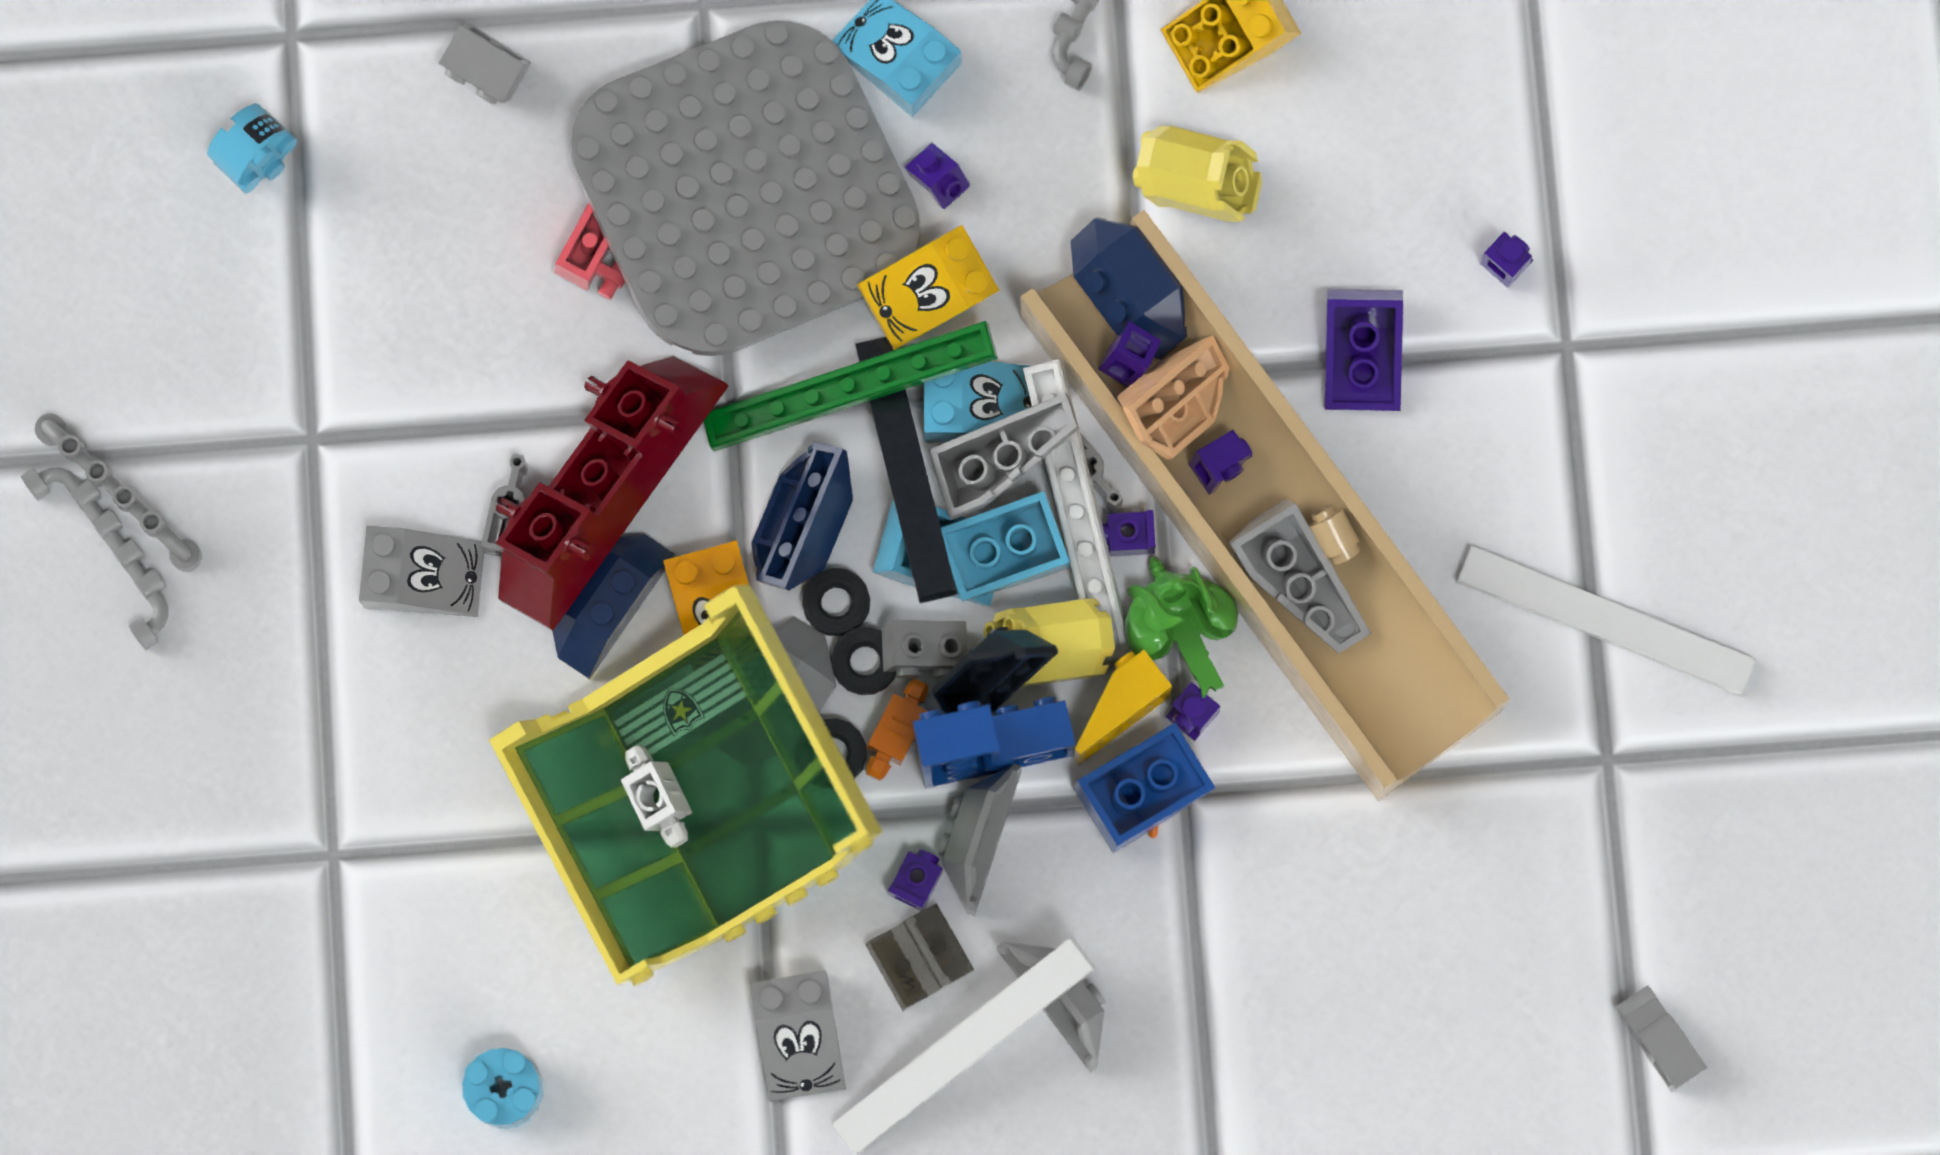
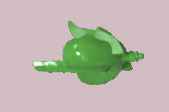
M1152 557L1149 561V569L1155 581L1145 588L1139 585H1131L1127 589L1129 596L1133 600L1125 619V635L1128 646L1136 655L1145 650L1152 660L1164 658L1170 652L1174 642H1177L1180 653L1183 655L1191 674L1201 688L1202 698H1205L1210 688L1216 692L1218 689H1222L1224 684L1208 657L1209 652L1205 648L1201 634L1210 640L1216 641L1230 636L1237 626L1239 614L1237 606L1231 595L1223 587L1201 578L1195 566L1189 569V574H1178L1177 572L1166 571L1162 561Z

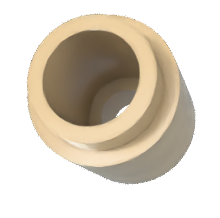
M1328 505L1312 515L1314 521L1309 524V527L1326 559L1330 558L1333 565L1343 563L1361 551L1357 544L1359 538L1343 508L1334 509L1332 505Z

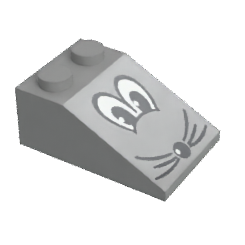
M366 526L359 601L365 609L478 617L484 552L481 548L482 541L404 528Z
M826 970L749 983L769 1101L846 1089Z

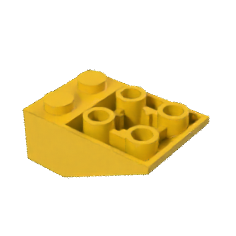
M1202 0L1161 29L1197 93L1269 56L1302 34L1283 0Z

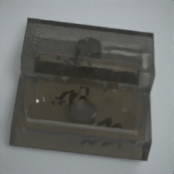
M937 903L907 918L900 925L869 940L865 944L902 1011L918 1004L974 971L972 964Z

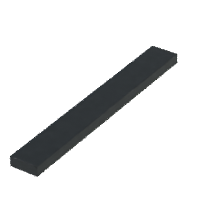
M886 337L855 344L859 362L895 351ZM906 389L871 400L869 403L919 604L957 595L956 586Z

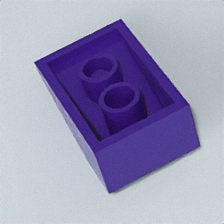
M1327 289L1325 410L1401 411L1403 290Z

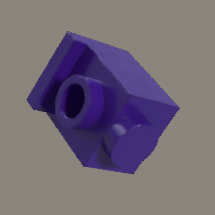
M1503 232L1484 252L1480 264L1503 285L1509 288L1533 262V259L1529 253V246L1516 235L1510 237L1506 232Z
M1129 321L1122 333L1108 348L1098 370L1124 386L1129 387L1147 371L1162 341Z
M1231 430L1196 451L1188 465L1210 495L1217 490L1223 480L1227 483L1244 471L1242 465L1252 457V450L1243 438H1239L1235 431Z
M1153 510L1107 514V523H1102L1107 546L1109 547L1110 557L1155 554ZM1123 526H1132L1135 534L1131 537H1124L1120 530Z
M1191 682L1171 705V710L1165 718L1172 724L1176 723L1178 728L1195 742L1219 714L1221 706L1208 695L1202 698L1201 689Z
M920 848L917 854L908 851L893 883L888 889V895L923 912L943 873V867L937 865L940 858ZM921 870L925 875L924 880L920 883L912 882L910 879L911 872Z

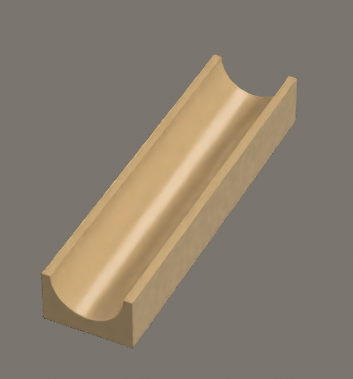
M1143 210L1132 218L1129 225L1138 226L1183 287L1184 326L1187 327V338L1163 359L1213 335L1230 368L1227 379L1223 381V393L1215 422L1172 459L1162 457L1139 442L1117 398L1128 387L1098 370L1108 348L1118 336L1075 280L1073 274L1045 289L1034 290L1032 288L1024 293L1020 299V318L1052 361L1062 359L1068 383L1216 583L1231 595L1241 617L1379 801L1500 714L1510 698L1147 212ZM1153 358L1147 371L1161 360ZM1234 430L1239 438H1243L1249 444L1252 450V457L1242 465L1244 471L1239 476L1227 483L1223 480L1217 490L1209 495L1188 463L1196 451ZM1285 499L1296 503L1308 525L1314 521L1312 515L1328 505H1332L1334 509L1343 508L1359 538L1357 544L1361 551L1351 559L1333 565L1331 559L1328 558L1371 632L1370 635L1341 653H1337L1249 577L1229 544L1254 518Z

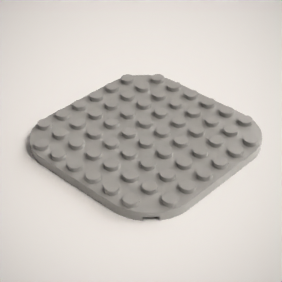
M781 20L767 21L749 26L604 85L590 96L576 117L570 141L571 162L576 178L593 210L596 221L642 318L659 338L671 346L674 344L682 349L692 351V354L703 356L724 355L741 350L864 299L857 287L858 283L909 255L917 248L920 234L917 204L847 58L841 53V49L826 35L810 26Z

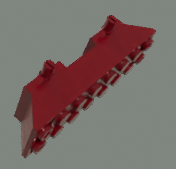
M675 356L641 366L627 360L618 374L608 383H604L594 376L588 377L587 379L591 383L585 381V390L598 396L595 406L584 419L590 430L549 486L539 482L529 497L519 505L512 503L506 498L499 500L503 505L496 504V511L509 517L506 529L495 542L502 550L498 599L553 631L729 387L726 382Z

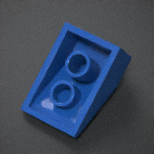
M1173 723L1080 778L1073 789L1109 848L1115 853L1213 791L1216 787L1176 723Z

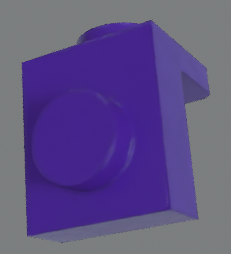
M930 143L905 166L908 174L929 191L937 204L943 209L947 208L970 187V183L958 163L933 143Z

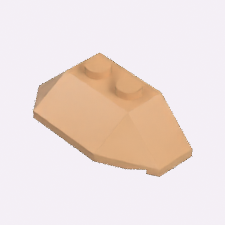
M1213 335L1182 349L1154 365L1117 396L1139 442L1166 459L1174 458L1215 422L1223 393V381L1227 379L1230 368Z

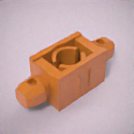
M914 678L903 692L905 698L893 694L866 748L876 753L875 757H870L866 766V775L877 781L885 778L891 768L890 761L901 766L915 738L913 721L920 720L919 715L928 712L918 706L919 703H924L928 694L927 684Z

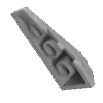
M1067 393L929 449L946 509L951 520L987 506L1079 429Z
M1287 499L1283 500L1254 518L1229 542L1247 575L1337 653H1341L1371 634L1330 561L1326 559L1296 503Z

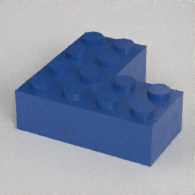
M1047 697L1034 701V707L1019 710L1018 705L999 708L996 710L997 715L995 716L991 714L990 705L981 706L980 701L959 705L957 707L958 712L943 715L942 710H933L920 714V720L913 721V728L925 789L995 774L1013 764L1020 765L1023 768L1073 757L1075 754V740L1066 701L1057 702L1056 697Z

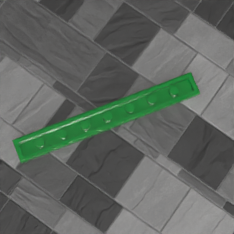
M983 321L712 410L704 420L710 448L714 452L997 360L998 356L989 324Z

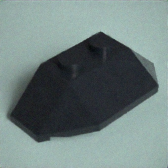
M1008 627L993 629L988 632L987 637L982 642L970 649L968 654L931 688L932 694L945 714L958 712L957 707L959 705L980 701L981 706L990 705L992 714L1058 654L1057 647L1026 629L1009 630Z

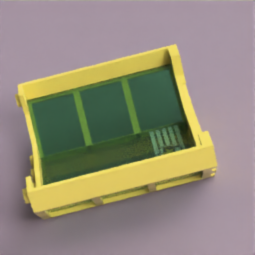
M735 585L704 604L710 617L703 624L583 699L569 704L570 713L565 710L551 717L549 714H546L537 719L518 721L489 739L617 985L632 982L633 986L640 985L654 976L653 972L722 939H725L726 943L741 937L747 932L745 929L746 925L753 921L761 924L778 914L775 909L776 907L785 902L788 906L793 905L808 896L806 889L816 883L819 887H822L839 878L837 871L848 865L862 851L872 846V841L882 832L751 585ZM641 745L645 747L653 761L669 763L693 812L679 820V822H684L688 833V840L678 847L667 845L660 834L661 831L644 830L621 782V779L634 772L629 770L626 762V751L634 746ZM658 789L655 790L653 795L656 805L660 799Z

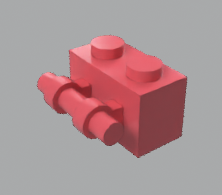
M589 203L558 257L554 273L588 291L595 276H598L604 280L598 293L604 298L611 300L617 288L621 289L625 280L616 261L612 268L603 263L610 248Z

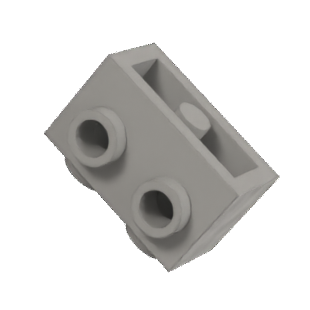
M468 23L460 25L438 64L447 69L445 74L449 78L463 85L466 81L478 88L476 92L478 96L492 104H496L497 101L500 103L510 101L532 62Z
M893 620L882 626L883 672H896L897 678L919 677V672L932 673L933 678L941 679L967 655L966 621Z

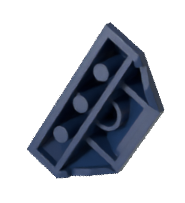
M1097 217L1070 241L1073 276L1117 336L1122 333L1129 321L1162 341L1154 356L1158 360L1166 357L1187 338V327L1184 326L1183 287L1138 226Z
M814 441L808 447L807 452L796 458L779 475L751 542L753 559L757 570L756 580L760 583L790 591L825 569L853 502L846 450Z
M646 534L620 537L552 631L558 659L590 680L665 572L663 560L674 558L676 555Z

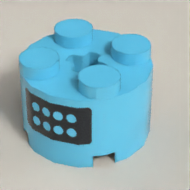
M256 103L246 106L230 119L236 124L228 132L221 128L211 141L207 151V155L213 163L245 194L251 192L265 178L272 181L279 176L285 168L282 160L297 144V139L266 109H263Z
M507 1048L490 1049L477 1056L466 1067L465 1076L462 1081L463 1098L470 1112L485 1124L499 1129L516 1128L528 1122L539 1108L544 1095L543 1079L537 1067L520 1052ZM502 1079L506 1083L512 1084V1088L507 1090V1097L502 1098L498 1093H494V1089L499 1087L498 1081Z

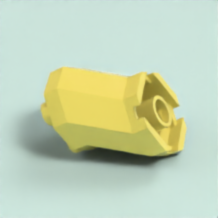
M1158 126L1153 131H1145L1142 134L1137 166L1133 171V181L1137 188L1142 189L1143 196L1157 207H1172L1226 222H1241L1245 219L1243 214H1251L1256 210L1262 185L1261 173L1254 172L1252 162H1258L1257 154L1243 141H1228L1174 126Z
M1096 598L1024 608H1010L995 613L994 620L987 622L984 627V638L987 637L988 632L999 627H1008L1009 630L1026 629L1057 647L1058 654L1022 687L1077 679H1090L1104 675L1109 666L1103 665L1105 657L1112 656L1115 649L1111 616L1107 611H1099L1096 606L1101 604Z

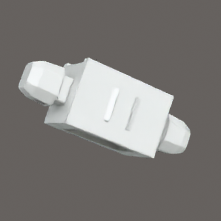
M641 745L634 746L626 751V762L629 770L634 772L621 779V782L644 830L661 831L660 834L667 845L678 847L688 840V833L684 822H679V820L693 812L669 763L653 761L645 747ZM656 789H658L660 793V799L657 805L655 804L653 799V795Z

